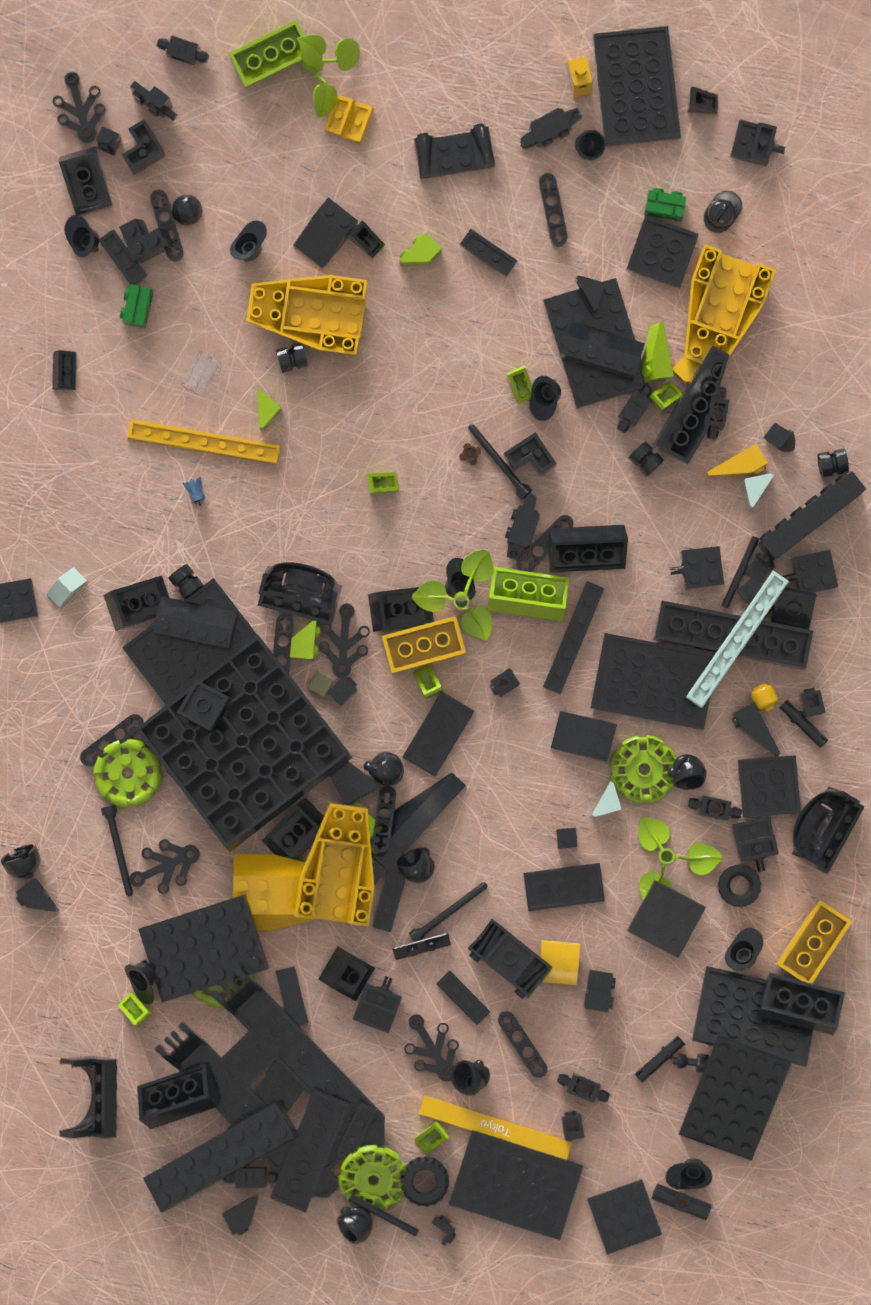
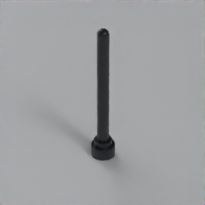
M470 424L468 426L469 431L516 487L517 496L521 500L527 497L533 491L528 484L522 483L478 428L474 424Z
M116 805L101 808L102 816H105V819L108 820L125 894L130 897L133 895V890L115 820L117 808Z
M482 882L422 928L411 930L408 933L414 942L423 940L425 934L487 889V883Z

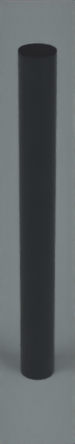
M752 536L721 606L729 608L759 538Z
M353 1194L350 1195L348 1201L413 1236L418 1234L419 1230Z

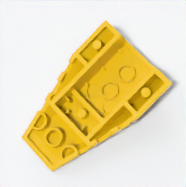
M234 853L233 898L246 894L257 931H273L319 920L315 918L294 917L299 878L305 862L276 854Z

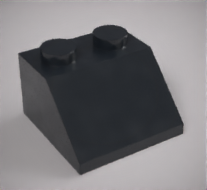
M337 946L318 980L356 1001L375 967Z

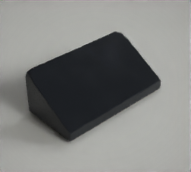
M61 350L53 352L52 389L75 390L76 352Z

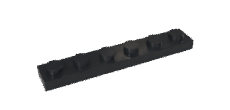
M588 581L586 582L543 688L561 695L605 588Z

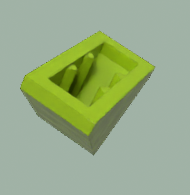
M522 366L508 372L506 378L517 403L529 400L532 385L526 367Z
M669 381L655 391L649 399L656 410L662 414L681 397L682 393Z
M257 390L260 431H263L282 409L263 391Z
M396 472L366 474L370 496L399 491Z
M430 665L413 672L425 699L443 691Z
M132 992L118 1005L136 1027H139L153 1013Z
M435 1121L418 1135L414 1141L425 1154H428L447 1140L449 1134L438 1121Z

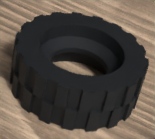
M739 864L730 866L723 871L719 877L718 891L726 903L735 907H745L752 904L759 897L762 884L759 875L754 869ZM742 876L748 880L749 889L744 895H736L731 891L730 883L733 878Z

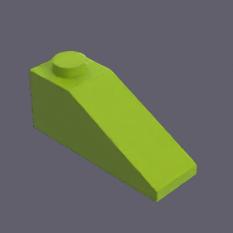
M663 321L649 326L641 363L645 383L665 381L674 377Z

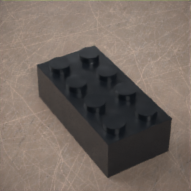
M769 972L765 980L758 1016L834 1035L838 1029L845 992Z

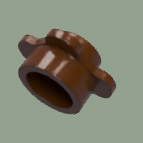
M466 443L463 446V453L459 455L461 461H467L471 465H475L478 455L481 454V449Z

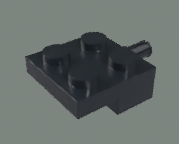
M136 81L131 84L130 88L134 96L133 99L141 106L145 104L154 116L158 117L160 115L162 118L167 116L172 121L177 118L178 114L170 110L173 107L170 97L154 86L149 92Z
M740 119L730 157L767 166L772 152L784 154L785 147L775 144L776 126L761 122L756 124Z
M720 546L682 550L681 566L670 567V575L682 574L685 590L724 585Z
M830 550L793 557L791 559L793 573L782 575L784 578H789L787 579L789 582L795 581L798 590L817 593L838 588Z
M770 816L732 824L739 861H756L758 872H761V869L766 871L763 859L779 854Z
M385 976L382 986H373L366 983L352 1020L389 1033L402 996L394 994L389 990L393 978H389L386 984L388 977Z

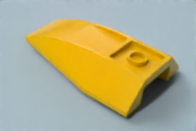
M704 244L691 280L684 358L701 364L712 346L717 347L730 356L764 306L776 269L759 263L756 266L722 254L720 249Z
M325 275L252 283L246 322L320 351L357 355L364 322L368 280Z
M329 803L299 878L294 917L315 918L369 926L374 895V877L368 809Z

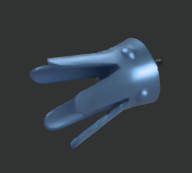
M201 476L196 479V484L193 479H190V483L182 482L190 495L191 503L198 502L199 506H201L200 500L206 498L202 491Z

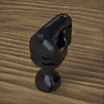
M678 1053V1057H673V1064L677 1065V1069L695 1066L697 1072H703L709 1054L699 1053L696 1059Z

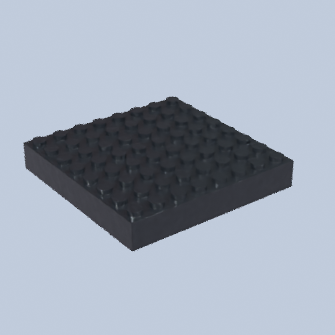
M259 635L198 680L230 697L212 732L177 714L191 687L136 728L229 852L353 758Z

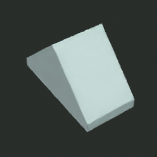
M770 473L743 480L748 508L752 510L773 478V474Z
M73 567L56 580L47 595L61 608L87 580Z
M611 781L591 815L594 818L621 810L615 785Z

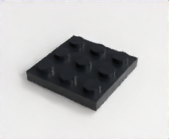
M645 215L626 270L680 288L699 234Z
M796 755L738 760L743 818L801 813Z
M654 879L627 931L679 958L706 906Z
M642 1179L587 1198L607 1254L662 1235Z

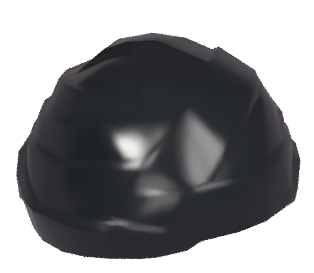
M596 130L582 132L575 141L577 153L585 160H595L605 151V139Z
M187 194L181 195L172 205V214L178 223L186 226L192 225L200 219L202 206L196 197Z

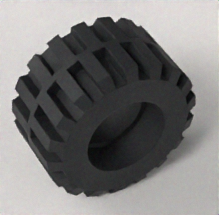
M429 1156L416 1157V1159L409 1161L406 1165L408 1171L403 1170L400 1183H404V1186H401V1190H405L403 1192L404 1196L409 1202L420 1207H429V1205L437 1204L448 1191L449 1176L446 1168L437 1159ZM421 1170H429L436 1177V1186L428 1193L419 1192L413 1184L415 1174Z

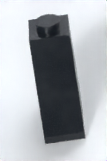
M349 761L330 775L345 805H349L380 788L375 781Z

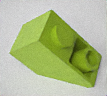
M427 233L423 236L418 235L413 241L414 245L410 249L406 248L400 254L401 259L399 261L402 266L430 265L442 253V247Z
M312 621L292 637L291 659L314 661V656H318L319 645H315L316 637L320 636V626H317V621Z

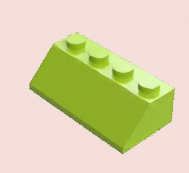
M297 20L228 53L245 88L302 60L297 38L304 36Z
M493 567L487 611L563 622L569 578Z

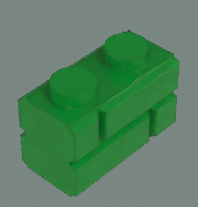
M653 188V191L649 190L644 215L682 222L686 196H683L681 192L672 191L669 194L664 193L663 189Z
M130 284L129 289H125L124 300H126L125 308H121L120 312L123 324L146 328L154 292L153 289Z

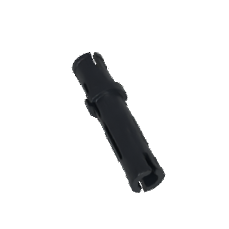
M788 699L781 704L779 709L791 719L790 722L795 723L819 748L828 741L806 719L803 712L796 709Z
M677 1035L665 1047L663 1046L662 1050L638 1070L635 1075L643 1083L667 1060L672 1059L673 1055L686 1044Z

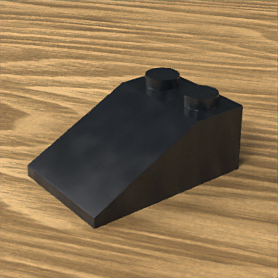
M96 146L59 157V165L76 215L112 205Z
M328 197L316 211L293 246L323 269L358 226V220Z
M162 575L112 590L103 595L115 631L156 618L162 596L170 598Z
M419 587L368 594L373 632L415 627L434 622L433 612L421 608L412 599V595Z
M560 711L551 748L607 763L617 724Z
M305 797L293 807L262 842L274 854L298 860L313 845L324 816Z

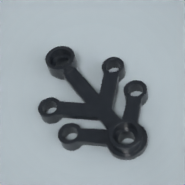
M69 72L65 75L64 81L71 89L75 107L65 102L61 96H55L52 102L56 108H62L78 117L80 125L69 120L68 116L64 113L57 117V121L61 126H67L76 131L80 141L89 143L96 137V124L101 116L106 113L103 104H96L94 107L95 113L90 121L87 122L86 115L96 98L101 95V91L98 86H91L89 96L83 104L78 89L80 78L77 73ZM74 76L75 80L70 82L68 81L69 77ZM97 89L98 93L93 95L92 90ZM61 99L62 103L57 105L55 101ZM98 107L103 108L101 113L96 111ZM62 117L67 118L66 122L64 123L60 122V119ZM89 130L90 134L85 136L83 132Z
M348 603L343 604L339 609L340 616L342 617L340 639L332 630L331 625L322 623L320 626L321 632L326 634L339 649L338 658L330 650L328 642L323 641L318 646L319 651L324 653L333 663L332 671L339 678L347 677L351 672V665L359 658L368 654L367 646L359 645L357 652L347 658V651L362 638H366L370 634V629L367 626H361L358 632L348 640L350 618L355 613L354 607ZM344 608H350V613L344 614ZM328 625L330 627L329 631L324 632L322 630L323 626ZM366 628L368 633L362 635L360 633L361 629ZM322 644H326L328 646V649L326 651L321 650ZM361 647L366 649L365 654L359 653ZM339 665L345 666V670L343 672H340L338 670Z
M166 839L161 840L159 848L162 851L170 850L179 854V856L174 858L153 852L151 848H144L141 852L144 859H153L162 864L143 873L139 871L133 872L130 875V883L135 887H140L145 883L146 879L165 871L162 882L158 885V892L166 894L170 890L169 883L176 865L183 862L180 874L176 876L175 882L179 886L185 885L190 865L197 862L200 857V851L196 846L186 845L185 847L171 844ZM164 841L168 843V848L166 849L161 847ZM145 850H150L151 855L149 857L144 856ZM188 851L194 852V856L192 858L187 857ZM137 875L142 878L140 883H136L134 880ZM180 876L185 879L182 884H179L177 881ZM161 885L167 886L165 892L160 890Z
M419 1014L412 1015L409 1018V1026L418 1031L428 1049L407 1043L404 1047L405 1053L435 1059L438 1066L426 1064L423 1060H417L414 1067L417 1071L424 1070L437 1073L442 1081H451L455 1051L459 1047L458 1041L455 1039L448 1041L447 1047L449 1050L446 1061H444L441 1051L445 1034L449 1030L448 1025L440 1023L437 1026L438 1035L434 1044L423 1026V1017ZM415 1018L420 1020V1024L418 1026L413 1025V1020ZM441 1025H445L447 1027V1030L445 1032H441L439 1030V1027ZM450 1042H456L457 1047L451 1049L449 1046ZM412 1045L414 1048L413 1052H407L406 1047ZM418 1062H422L424 1064V1067L422 1069H418L416 1067V1064ZM445 1068L451 1071L448 1076L443 1074Z

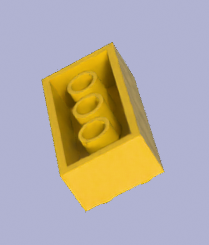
M456 616L382 636L392 675L466 655Z
M817 900L775 965L796 979L812 984L852 921L821 900Z

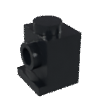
M102 126L96 139L98 143L97 149L114 156L122 140L120 134Z
M509 668L490 680L492 685L489 687L495 696L499 694L501 698L518 687L520 683ZM506 680L507 686L502 687L500 681Z
M815 688L803 690L804 694H801L800 698L804 716L810 717L825 713L821 691H815ZM809 699H813L815 701V704L813 706H810L808 704Z
M576 1110L564 1112L565 1116H561L565 1141L584 1138L581 1114H576ZM570 1121H574L576 1123V1126L574 1128H570L568 1126Z

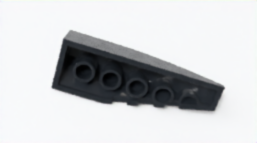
M715 346L710 348L652 446L687 465L689 464L708 431L710 418L729 358L727 353Z
M450 773L394 810L388 852L384 856H376L371 851L372 856L389 870L466 785L457 776ZM382 826L383 830L380 833H386L388 829ZM379 839L378 849H382L383 839Z

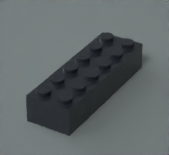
M853 471L849 474L844 472L835 480V485L830 483L819 492L821 494L819 497L814 495L805 503V508L798 507L789 515L791 518L788 521L786 518L781 520L774 527L776 530L773 532L768 530L759 538L760 543L758 544L763 553L774 562L859 497L866 490V487Z

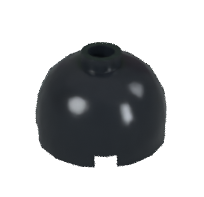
M33 844L14 849L15 853L11 856L7 853L1 858L0 861L7 874L13 878H23L24 880L34 876V872L38 869L41 861L39 851L36 845L34 846Z

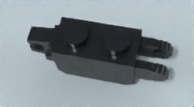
M557 108L532 121L529 132L520 138V147L528 149L537 145L538 148L541 146L545 148L551 145L554 139L558 137L562 139L568 136L572 126L582 119L578 108H574L564 112L563 109Z
M528 494L525 497L523 506L519 505L518 510H513L511 520H514L512 528L508 527L505 538H508L507 558L517 561L522 550L531 545L540 517L538 511L534 510L537 498L533 494Z

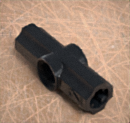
M659 1183L656 1184L651 1197L652 1200L705 1221L712 1206L709 1203ZM679 1197H685L687 1202L685 1206L679 1207L676 1204V1200Z

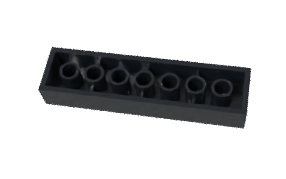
M662 600L653 640L717 652L741 616ZM762 620L737 657L805 670L813 631Z
M276 1102L145 1176L143 1180L162 1213L299 1137V1134L282 1102Z

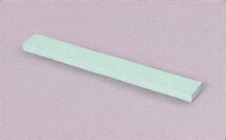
M772 571L686 696L687 699L700 708L704 706L789 581Z

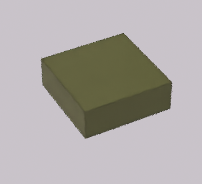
M316 672L308 689L325 698L334 680Z

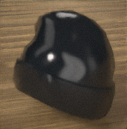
M381 752L373 758L372 762L366 761L363 765L364 770L369 771V774L384 786L397 784L404 774L402 761L396 754L391 752Z
M684 754L674 760L673 766L668 770V776L673 778L672 782L675 787L683 790H693L704 784L707 770L705 765L696 756Z
M426 847L413 849L397 861L400 873L410 882L424 883L434 873L435 864L430 857V850Z
M461 1060L452 1069V1084L460 1093L466 1096H473L487 1086L490 1080V1071L488 1067L484 1066L482 1060H477L474 1063L468 1060Z
M359 1206L352 1208L343 1207L340 1211L341 1215L337 1217V1224L343 1236L353 1244L366 1241L373 1228V1220L370 1213Z

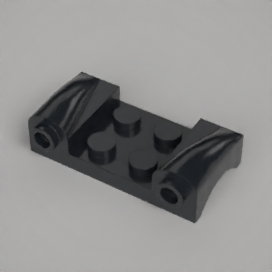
M484 124L474 125L470 132L435 138L432 135H428V133H420L417 135V138H414L420 179L495 167L489 127Z
M494 919L490 920L478 938L468 947L469 956L477 963L482 961L513 985L516 989L514 993L521 999L524 997L529 999L553 969L550 964Z

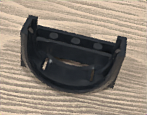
M295 562L278 563L268 566L263 573L257 606L332 625L342 585H339L330 574L314 566ZM286 573L284 585L282 586L283 576ZM323 584H325L323 594L321 596ZM287 590H293V591L302 592V593H305V594L314 596V597H316V598L309 597V596H305V595H301V594L294 593V592H290V591H287Z
M828 787L826 791L812 798L799 814L793 830L794 850L791 854L817 870L828 874L865 807L859 804V800L848 793ZM821 804H825L826 806L830 807L832 811L822 806ZM832 816L831 821L829 822L826 830L824 831L821 839L818 842V838L821 834L822 829Z
M99 1056L61 1058L59 1064H71V1068L81 1067L84 1069L91 1083L92 1096L89 1110L84 1119L72 1128L59 1130L60 1137L71 1139L85 1137L106 1139L117 1137V1059Z

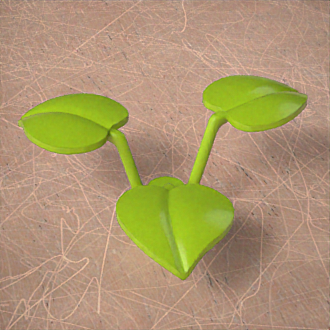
M304 35L297 38L303 69L312 71L311 75L317 77L323 83V85L318 84L313 92L314 109L319 118L325 116L335 107L338 94L336 88L332 85L327 86V81L317 72L323 69L324 63L338 62V67L341 70L353 68L360 54L359 44L353 39L344 38L337 43L335 47L337 58L323 59L322 55L326 52L327 45L321 36Z
M477 550L466 556L461 565L462 573L470 576L464 592H458L452 598L445 595L446 589L442 583L430 580L418 588L412 595V599L418 606L430 612L443 610L446 606L445 599L454 602L457 609L469 611L463 614L461 618L463 631L472 637L487 641L492 631V616L484 606H477L472 610L469 607V596L467 594L472 579L476 582H485L493 574V562L490 552L488 550Z
M643 816L638 826L640 844L648 851H654L659 847L661 850L659 859L663 864L660 875L656 872H648L641 877L639 891L642 900H644L654 879L672 888L671 881L663 877L666 865H672L676 859L690 861L689 867L692 872L697 875H706L712 872L722 861L721 854L708 844L697 843L689 848L688 853L690 857L675 855L672 850L664 849L661 845L669 840L670 830L668 826L661 820Z

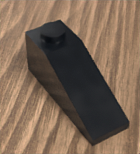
M755 703L732 714L733 718L731 720L736 729L740 728L741 732L774 756L781 754Z

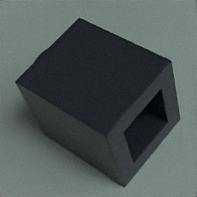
M343 676L327 693L342 707L358 691L355 688L357 684L352 678L348 677L346 679Z
M576 828L556 829L557 849L578 847Z

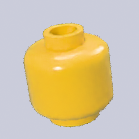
M764 683L752 688L753 692H751L750 697L758 710L763 709L765 713L775 708L774 704L779 699L772 685Z

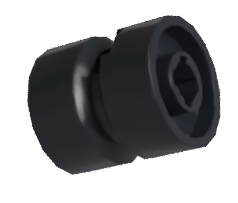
M302 343L291 345L290 349L287 347L276 349L282 373L293 371L294 367L300 369L308 366Z
M647 441L643 442L628 457L634 465L640 466L639 470L646 477L664 461L658 453H653V448Z
M845 449L834 450L832 454L829 452L817 454L818 467L822 478L833 476L834 472L838 475L844 472L849 473V463Z
M188 564L177 569L168 578L174 587H179L178 592L184 600L204 585L197 576H193L194 571Z

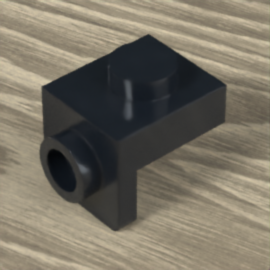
M436 1215L432 1220V1224L447 1233L441 1244L444 1246L447 1242L451 1244L456 1236L454 1233L455 1227L450 1225L451 1221L445 1216L441 1215L438 1217Z

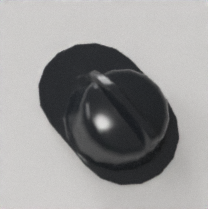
M732 191L718 193L704 213L705 226L715 233L727 231L742 210L740 197Z
M72 215L65 223L64 232L76 256L86 257L90 253L98 252V233L89 226L82 216Z
M258 220L248 223L231 244V256L234 259L245 262L258 258L262 251L261 244L264 242L267 234L266 225Z
M540 376L533 382L529 408L534 418L539 421H546L555 413L557 402L561 397V388L555 379L548 376Z
M461 558L451 559L446 566L447 581L445 589L448 596L452 598L458 592H464L470 577L464 575L461 571L463 562ZM472 579L467 593L469 600L476 593L474 579Z
M754 928L742 930L725 953L726 964L735 971H742L752 967L763 947L762 934Z
M142 960L136 965H126L125 973L136 996L143 1003L152 1004L154 1001L152 986L156 980L154 970L150 967L147 960Z
M691 1158L684 1163L671 1166L667 1170L665 1178L670 1187L684 1190L705 1188L711 1183L713 1175L703 1161Z

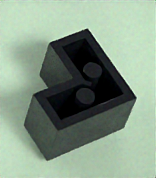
M145 119L128 128L130 135L137 145L123 153L122 157L132 174L135 175L166 155Z
M133 219L119 226L134 262L143 263L174 247L167 229L157 228L149 232L144 220Z
M536 432L503 454L513 472L530 462L541 477L557 465Z
M589 969L583 1008L608 1012L609 1009H612L614 997H611L610 991L615 988L616 983L613 973Z

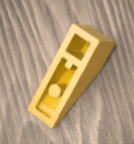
M754 444L711 469L705 475L707 478L745 476L753 473L758 475L766 470L765 466L768 462L758 445Z

